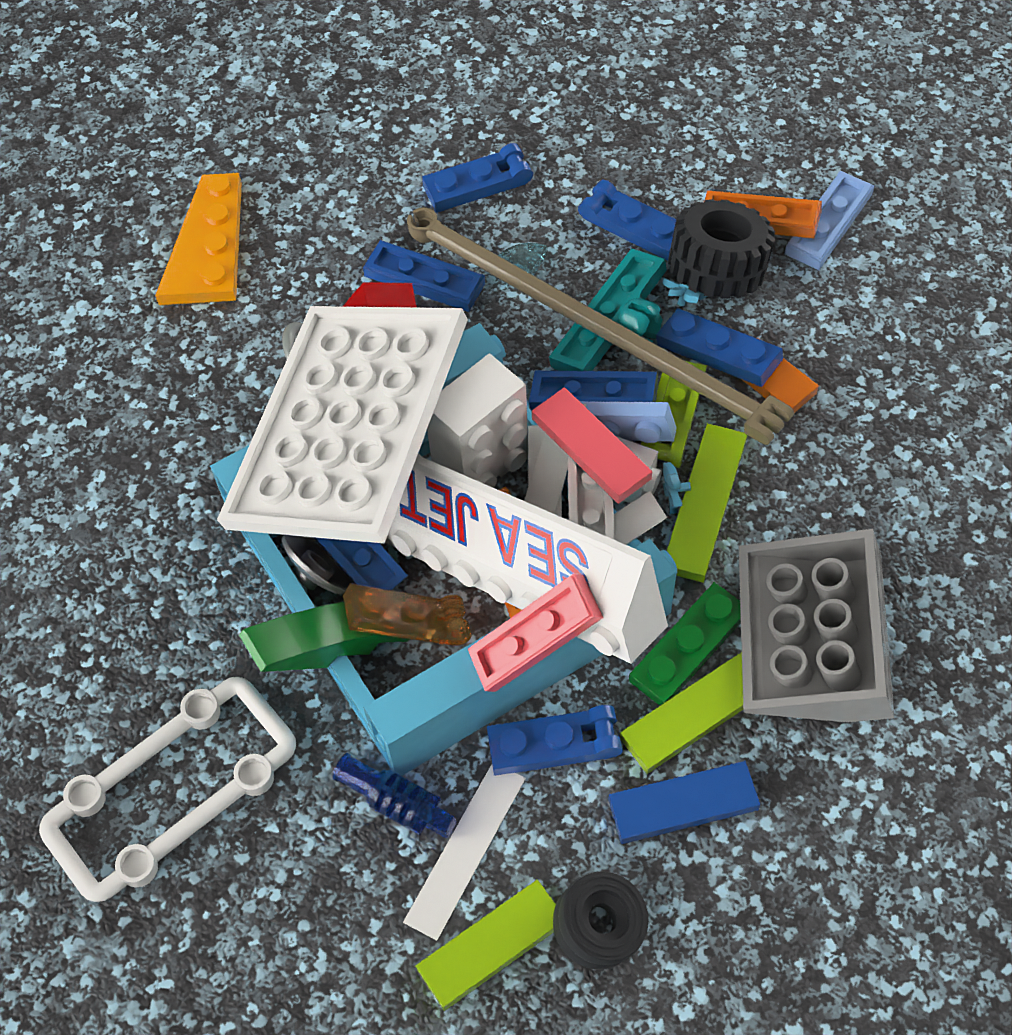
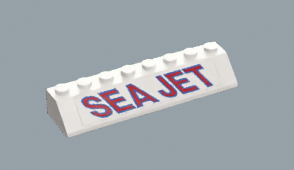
M417 455L385 543L397 548L405 556L412 555L426 562L435 571L442 570L456 577L468 587L474 586L489 593L496 601L500 603L507 602L521 610L572 574L584 575L603 618L576 637L594 645L601 653L608 656L614 655L630 664L668 627L651 555Z

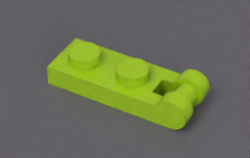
M686 361L706 373L707 365ZM662 372L656 402H668L677 429L672 445L660 442L641 443L642 446L658 451L657 459L671 462L676 468L681 467L700 393Z

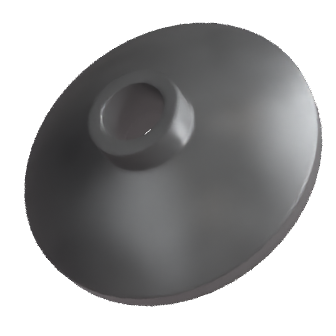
M284 535L282 544L289 558L298 568L294 575L303 586L310 590H315L317 586H320L334 593L342 595L352 594L355 590V584L324 549L303 536Z

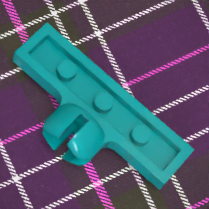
M631 248L589 303L588 307L640 336L655 339L662 326L661 308L658 304L645 299L667 271L665 259ZM575 322L549 356L551 368L558 371H593L613 344Z

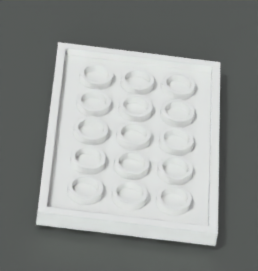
M310 306L217 518V521L224 529L385 543L468 321L463 309Z

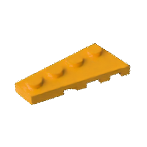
M239 173L201 176L155 295L159 305L236 301L242 187Z

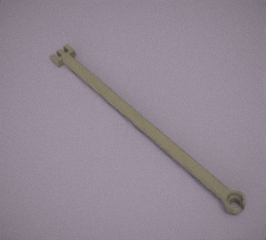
M425 207L413 210L415 222H413L412 215H408L407 225L409 233L416 241L420 243H429L431 241L438 243L747 420L744 423V433L758 442L768 445L774 439L773 433H779L784 427V422H788L794 416L793 409L775 397L769 395L762 404L758 403L448 228L438 221L434 210Z

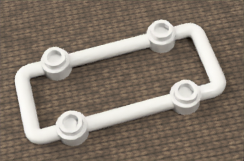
M230 677L210 691L207 689H195L187 693L181 701V713L95 777L79 775L71 779L65 786L63 792L64 800L43 816L39 828L43 842L81 895L87 900L94 902L106 901L127 885L136 888L149 884L155 878L158 871V861L244 794L258 796L270 789L274 781V771L287 762L294 754L296 738L289 727L247 679ZM234 695H238L278 745L264 756L249 754L241 758L235 765L234 779L149 845L133 844L125 847L116 858L115 871L101 882H97L62 834L59 827L74 815L89 817L98 813L105 803L106 791L191 727L201 730L213 726L219 719L220 706Z

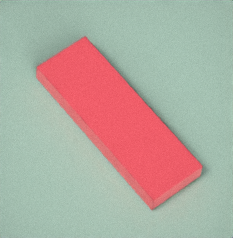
M565 387L532 410V420L617 504L621 503L652 479V470Z
M572 574L468 648L485 691H498L603 618L584 575Z

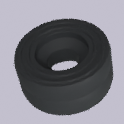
M593 872L577 879L559 897L553 914L554 934L560 948L572 961L590 969L612 968L628 959L640 948L648 930V911L642 895L630 881L610 872ZM600 907L610 914L612 929L609 933H598L591 927L588 919L591 908Z

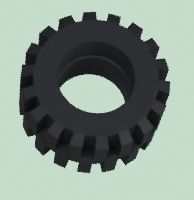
M713 199L705 200L703 203H692L690 207H685L681 210L680 215L676 219L668 258L672 275L677 276L679 283L688 284V289L695 293L699 291L704 293V296H718L721 299H730V296L744 297L746 293L755 292L758 286H761L764 282L775 241L774 228L769 226L770 222L766 217L760 216V212L747 208L746 205L741 203H733L729 200L715 201Z

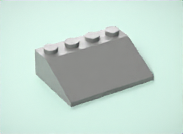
M873 529L740 545L739 577L743 708L745 713L837 722L894 718L882 562Z

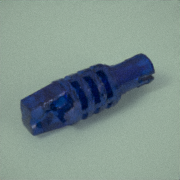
M345 753L333 771L332 779L365 796L366 803L369 804L370 808L418 835H421L424 828H427L448 839L457 824L454 816L437 807L441 801L439 796L392 770L387 771L384 769L379 772L355 759L351 754Z

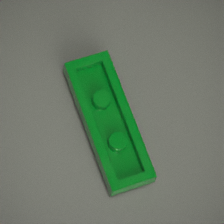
M713 582L629 674V682L659 706L676 696L741 624L740 600Z

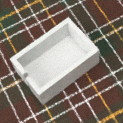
M490 353L441 391L427 428L432 462L494 488L498 475L503 477L509 471L514 472L526 461L528 457L526 384Z

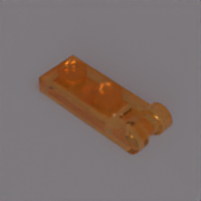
M351 583L343 595L349 630L452 646L463 645L472 636L469 622L463 619L466 613L463 599L458 595H447L439 599Z

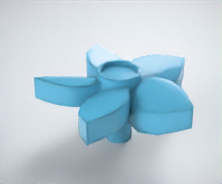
M663 278L662 284L670 288L668 296H679L677 302L679 306H685L686 302L698 303V300L707 297L699 291L695 293L689 290L688 284H679Z
M671 462L663 463L665 481L663 488L665 496H669L670 514L678 512V507L682 506L678 492L689 491L691 486L690 482L681 483L676 468Z

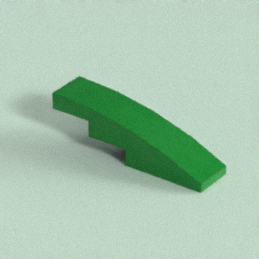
M380 597L327 604L287 614L245 628L239 634V637L261 672L328 668L338 656L369 655L378 643L409 642L418 631V628L397 597Z

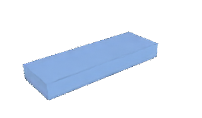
M840 171L819 199V201H822V211L815 239L793 236L786 245L785 255L820 270L872 196L874 185Z

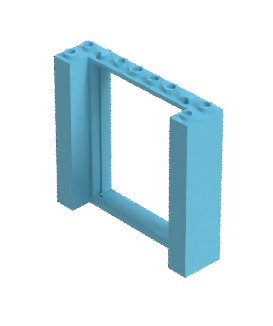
M480 323L463 331L442 390L489 353L503 364V357L506 356L500 339L494 334L490 336ZM527 400V426L537 425L532 420V411L529 409ZM427 431L418 452L422 457L430 453ZM249 445L210 465L224 502ZM568 470L562 488V493L565 495L567 499ZM241 531L290 611L295 613L315 608L272 540L280 534ZM650 538L643 543L635 539L627 545L651 555L665 616L671 613L677 566L671 555L666 550L660 551ZM483 636L376 700L347 656H338L327 669L391 771L398 779L603 655V653L597 650L594 645L575 637L498 691L488 692L484 690L468 651V648L485 637Z

